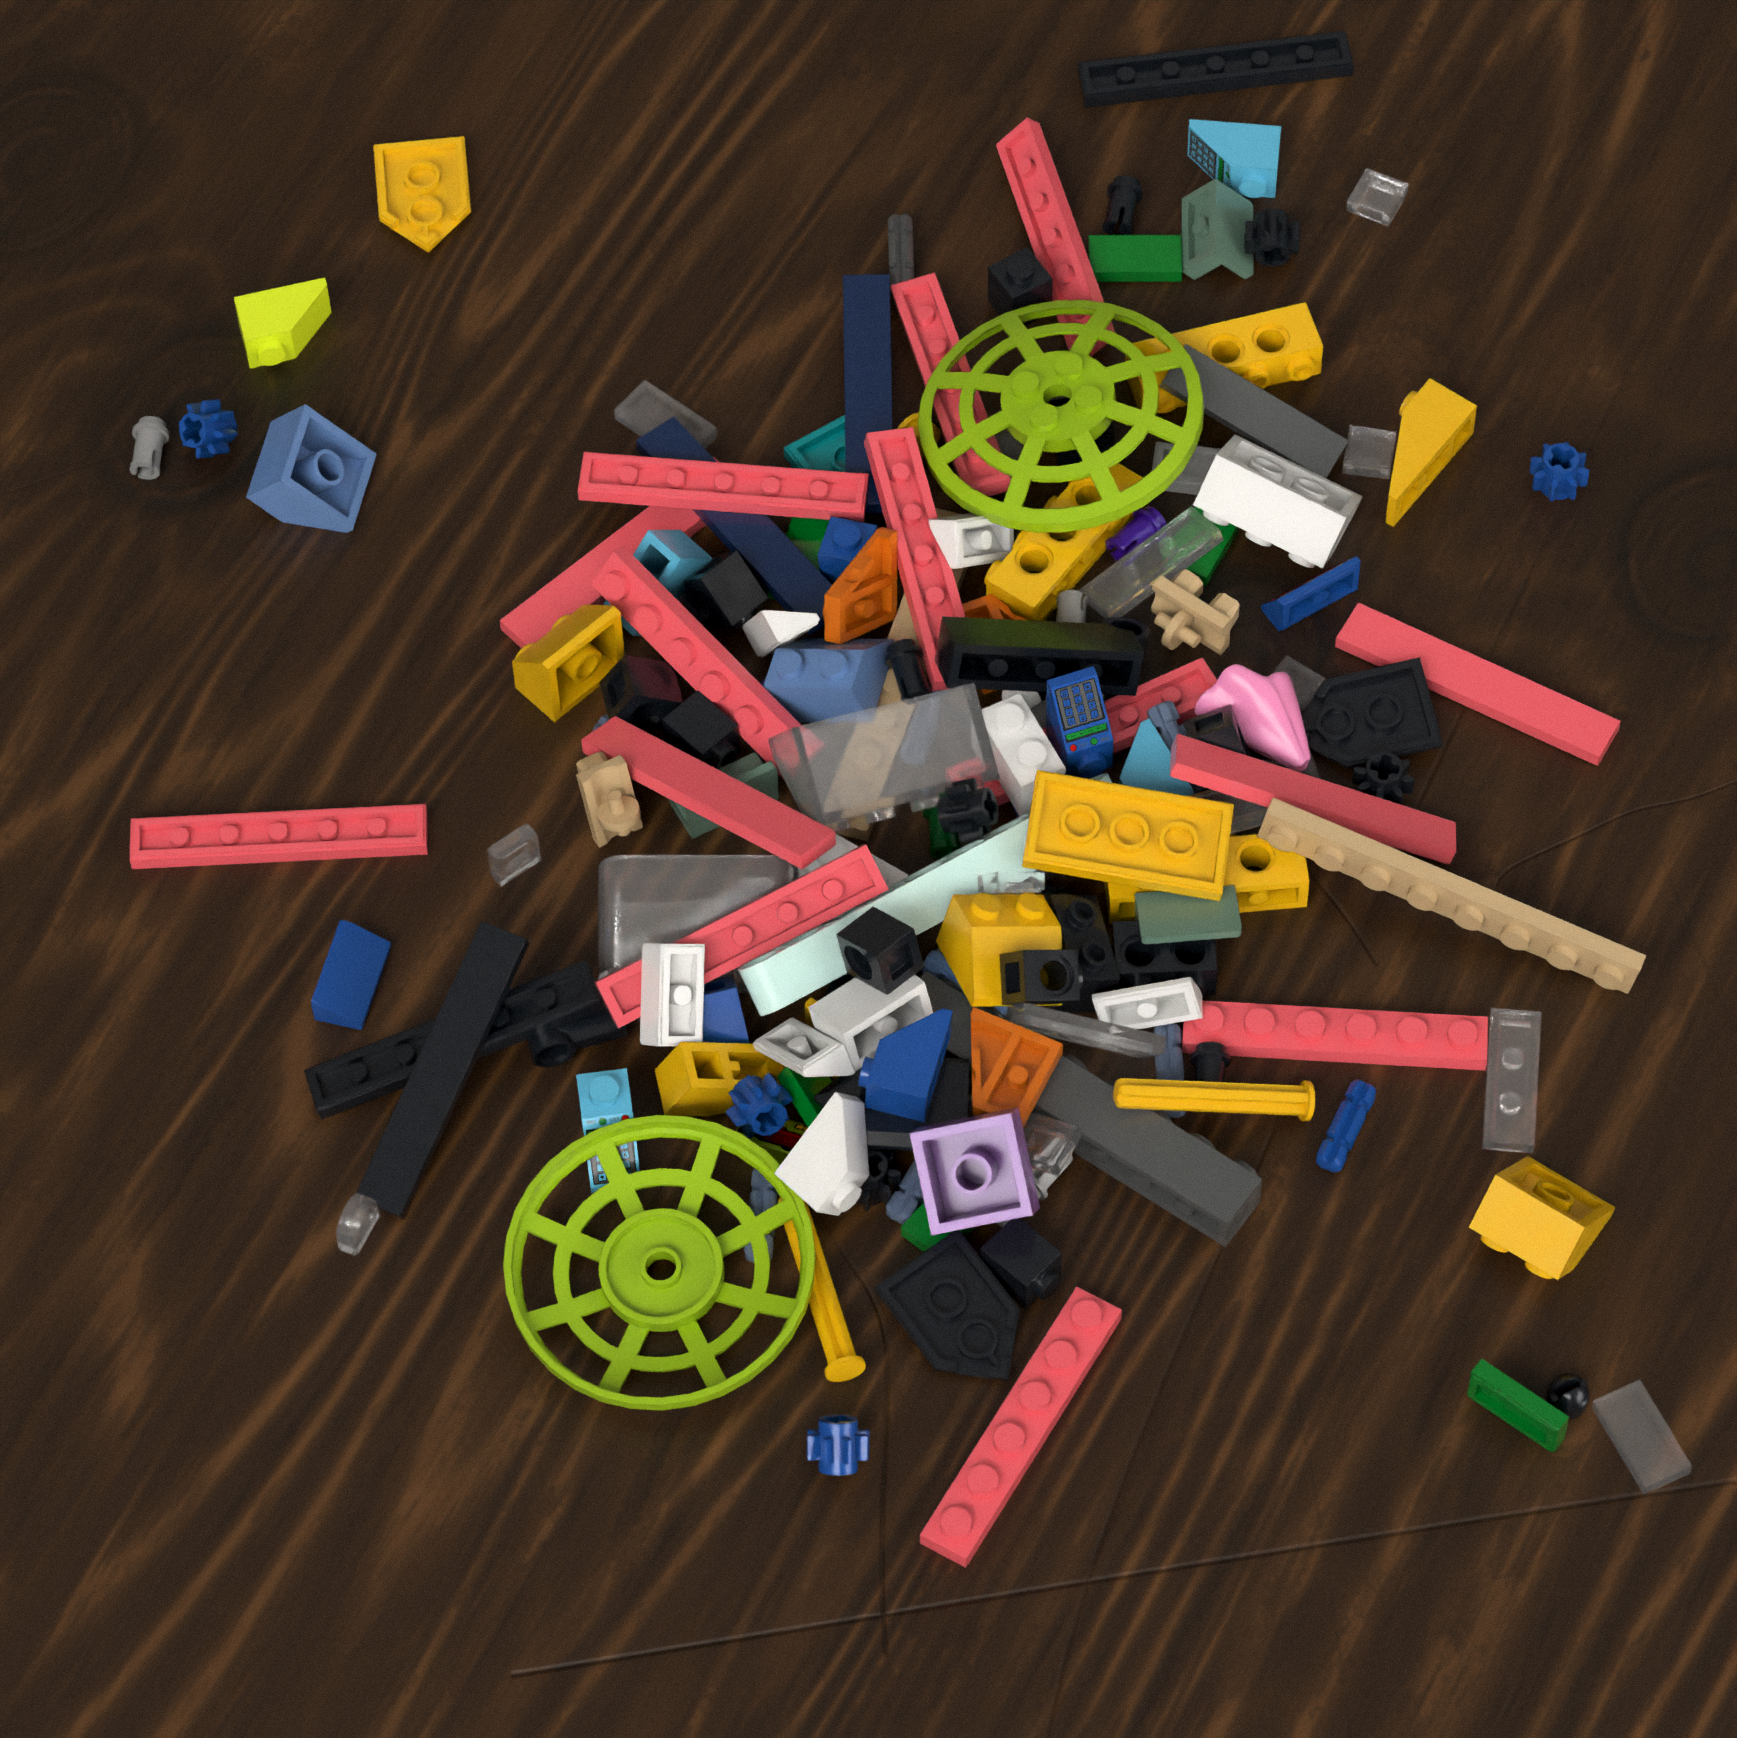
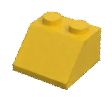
M583 604L571 615L566 614L560 617L547 634L537 642L525 645L512 661L515 688L553 722H556L600 686L599 682L625 655L621 612L611 605Z
M1032 893L953 894L936 943L971 1007L1062 1005L1063 1003L1050 1005H1002L1000 954L1021 950H1062L1061 925L1044 895ZM1042 967L1040 978L1043 985L1047 987L1048 975Z
M1527 1156L1494 1176L1469 1228L1481 1234V1241L1488 1247L1503 1253L1509 1251L1526 1261V1268L1535 1275L1546 1279L1555 1278L1559 1280L1574 1270L1606 1225L1616 1207Z

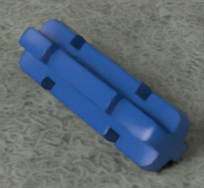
M1360 1079L1353 1080L1345 1093L1346 1098L1341 1102L1326 1133L1327 1138L1322 1141L1317 1152L1316 1164L1320 1168L1327 1169L1332 1173L1342 1170L1348 1157L1347 1153L1351 1151L1366 1119L1365 1115L1370 1111L1375 1100L1376 1088L1372 1084L1365 1083Z

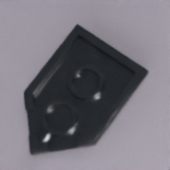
M1420 657L1324 679L1314 694V699L1302 715L1309 748L1346 769L1362 766L1366 752L1374 755L1391 749L1393 754L1401 757L1443 747Z
M944 1058L925 1123L865 1108L866 1088L858 1086L861 1068L853 1075L837 1077L814 1096V1101L823 1109L835 1092L858 1097L864 1103L867 1149L913 1151L910 1133L916 1128L967 1117L970 1059Z
M960 1230L953 1231L874 1287L875 1292L935 1371L1009 1381L1020 1309Z

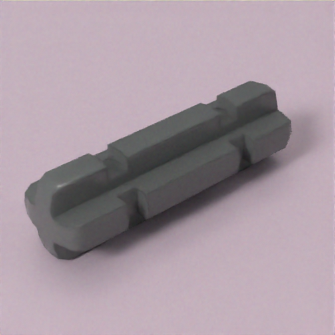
M893 214L888 218L890 286L914 279L913 222L908 214Z

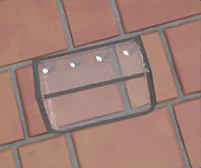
M974 683L794 727L768 739L773 759L800 812L831 828L835 833L850 829L848 819L865 815L867 824L896 817L895 807L910 804L912 813L936 807L939 796L945 795V788L952 787V783L955 781L975 778L977 789L985 788L984 784L1000 779Z
M616 855L604 859L599 864L598 980L642 958V946L644 943H671L800 877V868L776 855ZM741 966L716 978L733 976L738 993H749L738 971Z

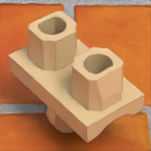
M1186 568L1170 580L1160 575L1152 584L1155 598L1151 606V612L1157 615L1154 623L1165 630L1161 640L1162 645L1170 650H1174L1182 642L1193 648L1200 642L1219 655H1222L1229 647L1230 630L1239 617L1240 604L1238 601L1225 593H1219L1209 605L1198 598L1203 593V582L1197 575Z
M598 751L579 760L576 763L578 770L576 777L592 837L600 848L608 844L611 838L616 835L626 836L631 831L643 828L640 807L634 794L627 763L623 757L618 755L608 760L603 752Z

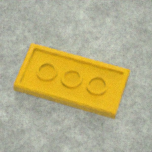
M1037 770L1034 779L1022 867L1220 901L1223 893L1234 804Z

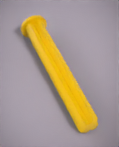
M1119 1078L1114 1084L1113 1100L1116 1107L1122 1109L1298 1116L1301 1121H1310L1315 1109V1090L1312 1082L1305 1080L1300 1085Z
M804 1201L812 1225L816 1253L814 1286L809 1299V1306L828 1362L824 1370L826 1379L831 1382H844L859 1376L865 1370L866 1364L862 1357L856 1356L808 1204ZM790 1220L784 1224L800 1274L801 1258L798 1236L793 1221Z

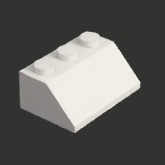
M1235 434L1216 454L1193 505L1202 509L1203 516L1216 524L1227 526L1229 523L1245 530L1246 537L1251 541L1266 547H1270L1273 544L1288 551L1289 558L1294 562L1308 568H1314L1316 565L1323 569L1333 555L1363 496Z

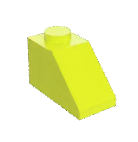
M325 277L234 297L238 323L250 369L260 366H273L283 361L296 359L332 313Z

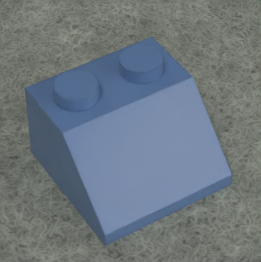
M305 404L270 422L246 498L281 522L348 533L354 528L377 454Z
M803 638L775 649L763 687L798 722L871 724L889 669L885 662V657L888 655L887 647L894 643V640L854 638L841 645L824 641V638Z

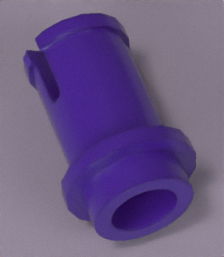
M1154 507L1140 508L1133 512V519L1113 537L1106 540V548L1111 550L1116 547L1117 549L1110 554L1116 561L1125 565L1151 540L1158 541L1163 537V530L1167 526L1166 521Z

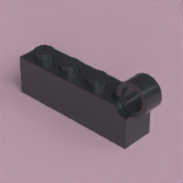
M942 616L935 662L947 688L1047 692V680L1094 666L1102 694L1136 696L1150 630L1142 622L1127 617H1110L1105 619L1102 624Z

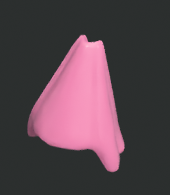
M1234 664L1224 669L1217 682L1200 696L1195 706V714L1199 716L1231 705L1248 749L1295 771H1304L1310 761V750L1291 677L1286 672H1275L1270 676H1263L1239 664Z

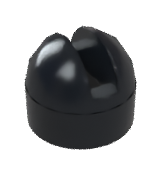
M1573 1373L1560 1374L1550 1383L1546 1402L1569 1416V1420L1578 1418L1586 1411L1590 1392L1587 1383L1579 1375ZM1570 1387L1575 1388L1565 1393L1560 1398H1558L1556 1395V1393H1559Z

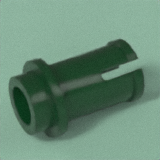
M946 793L929 796L926 799V805L922 808L923 818L928 820L930 856L937 860L961 848L958 832L946 833L938 819L937 803L940 797L946 796Z

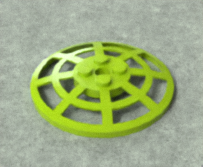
M1056 300L1032 304L1004 313L980 325L959 340L941 359L928 379L920 402L918 427L922 452L930 473L942 490L962 508L974 515L984 516L989 522L1010 529L1035 533L1070 532L1094 528L1118 520L1144 507L1164 492L1183 472L1196 450L1203 429L1204 401L1200 377L1190 355L1177 338L1160 324L1136 311L1110 303L1089 300ZM1055 315H1092L1086 324L1054 323L1027 329L1023 322ZM1112 319L1134 325L1156 337L1172 352L1144 356L1141 350L1129 340L1113 331L1107 330L1106 327ZM1002 330L1009 336V338L987 351L974 365L971 372H949L965 353L986 338ZM1053 335H1078L1069 351L1043 353L1035 339ZM1101 340L1120 350L1130 360L1104 367L1099 361L1090 357L1089 354L1096 342ZM1017 347L1025 360L1009 376L986 373L997 359ZM1182 368L1188 391L1187 415L1183 427L1156 416L1159 391L1154 372ZM1140 376L1144 389L1141 410L1117 402L1114 383ZM937 389H962L959 401V416L963 432L938 448L934 439L931 419ZM976 390L1001 393L1002 411L976 424L973 413ZM1057 396H1065L1070 399L1069 402L1062 406L1055 407L1047 404L1050 399ZM1112 420L1132 426L1131 430L1118 443L1107 451L1100 453L1094 440L1107 430ZM1007 428L1010 434L1023 444L1024 447L1017 461L998 452L986 439ZM1148 433L1174 444L1169 454L1153 471L1121 492L1119 491L1108 468L1118 464L1130 455ZM972 448L989 466L1012 476L1004 502L990 498L970 487L952 471L948 464ZM1076 449L1082 459V462L1062 466L1038 465L1042 452H1066ZM1090 476L1101 500L1090 504L1067 508L1036 509L1023 507L1031 481L1061 483Z
M652 1115L626 1119L598 1128L568 1145L552 1158L528 1185L514 1211L506 1236L503 1262L506 1295L517 1328L533 1354L552 1374L574 1390L603 1403L629 1409L663 1411L691 1407L722 1397L751 1381L777 1358L793 1338L806 1313L814 1286L816 1253L811 1221L803 1199L774 1174L780 1164L766 1150L743 1134L715 1122L688 1116ZM654 1138L688 1139L701 1142L691 1171L657 1168L638 1171L629 1175L616 1147L633 1141ZM723 1149L738 1156L758 1170L776 1189L782 1201L755 1216L751 1208L734 1191L711 1178L720 1150ZM597 1155L609 1183L599 1188L583 1201L570 1217L566 1226L537 1213L544 1200L563 1178L580 1164ZM656 1186L685 1188L677 1210L659 1208L645 1211L636 1190ZM705 1195L712 1197L725 1206L739 1220L741 1225L715 1237L712 1231L697 1218ZM617 1200L626 1220L613 1230L606 1242L582 1233L595 1214L610 1202ZM790 1220L793 1221L797 1232L801 1258L799 1286L795 1299L767 1293L770 1259L765 1235ZM528 1233L557 1245L554 1255L553 1281L555 1296L558 1301L557 1304L529 1312L524 1300L521 1277L523 1250ZM751 1243L755 1264L752 1289L723 1282V1257ZM573 1253L599 1263V1278L602 1288L575 1298L572 1297L569 1272ZM665 1259L675 1264L676 1270L674 1274L666 1280H655L647 1274L649 1266L657 1260ZM715 1302L743 1309L738 1318L724 1333L714 1341L707 1343L697 1320L702 1318ZM611 1307L629 1325L619 1347L616 1348L596 1335L582 1317ZM758 1313L785 1318L786 1321L780 1333L764 1353L743 1371L726 1379L715 1357L725 1352L743 1336L754 1322ZM567 1323L572 1332L586 1347L603 1359L610 1361L611 1363L599 1386L584 1380L563 1365L547 1348L537 1331ZM678 1330L688 1350V1353L668 1357L639 1355L649 1331L666 1332ZM696 1366L706 1386L705 1389L693 1393L668 1397H637L619 1393L631 1369L644 1372H669Z

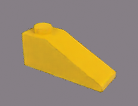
M1431 378L1418 392L1411 391L1404 399L1399 410V415L1402 418L1385 522L1392 527L1396 525L1474 433L1477 405Z
M680 1042L655 1069L664 1115L713 1116L726 1113L727 1109L734 1106L729 1092L734 1089L740 1080L748 1075L759 1076L763 1079L767 1073H771L779 1085H781L777 1076L786 1066L756 1051L753 1044Z

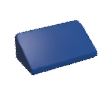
M340 919L311 1000L314 1020L363 1030L392 947L391 942L352 922Z

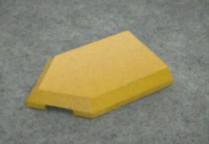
M464 136L373 145L379 221L428 253L471 213Z

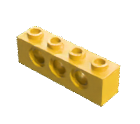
M1306 302L1172 333L1183 347L1185 344L1189 345L1261 389L1288 381H1303L1313 375L1321 374L1323 344ZM1156 337L1132 343L1141 350L1144 356L1172 352ZM1125 355V361H1129L1130 359ZM1169 370L1154 372L1159 391L1157 413H1168L1178 407L1187 406L1186 402L1160 388ZM1137 376L1127 380L1138 409L1141 410L1144 389L1141 377Z
M1119 463L1108 468L1120 492L1143 478ZM1089 476L1069 481L1068 486L1059 497L1052 496L1046 502L1043 509L1086 505L1099 501L1101 498ZM1133 512L1118 520L1089 529L1056 533L1021 531L1014 541L1012 551L1003 561L996 560L987 571L984 579L986 596L989 594L994 595L1008 605L1010 611L1017 616L1031 621H1045L1057 608L1058 595L1062 591L1072 590L1106 551V540L1113 537L1133 519ZM1036 571V572H1040V573H1035V574H1034V573H1028V572Z
M1230 833L1224 886L1235 885L1239 913L1307 907L1310 881L1306 857L1292 851L1278 850L1271 846L1268 841L1257 837L1258 834L1237 836ZM1250 866H1256L1263 870L1251 871L1246 868ZM1104 882L1109 924H1113L1114 921H1134L1135 893L1154 892L1156 890Z

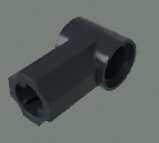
M603 1001L604 1010L527 1039L526 1042L532 1061L536 1066L554 1067L570 1060L578 1049L626 1037V1025L620 1028L616 1027Z

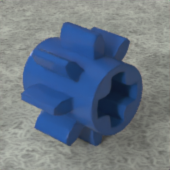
M220 399L203 400L200 403L186 405L188 413L179 421V434L183 441L182 445L196 448V458L228 454L230 452L228 444L238 436L237 423L233 416L234 412L220 409Z
M1566 441L1565 443H1556L1551 446L1547 443L1543 444L1542 456L1531 457L1529 473L1534 475L1533 491L1541 490L1552 502L1566 498L1574 500L1577 486L1584 487L1588 484L1589 470L1584 468L1586 453H1578Z
M767 1073L763 1079L759 1076L748 1075L740 1080L734 1089L729 1092L734 1106L727 1109L726 1114L736 1127L741 1128L747 1138L753 1137L755 1133L762 1136H771L779 1131L790 1118L784 1106L793 1101L785 1087L779 1085L771 1073Z
M832 1414L821 1416L818 1418V1429L807 1430V1460H818V1471L825 1475L843 1476L858 1472V1460H869V1429L858 1430V1418L852 1415Z

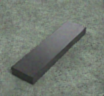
M1184 345V349L1190 355L1200 377L1204 414L1256 445L1327 478L1349 440L1189 345ZM1182 368L1170 369L1160 388L1188 403V391Z

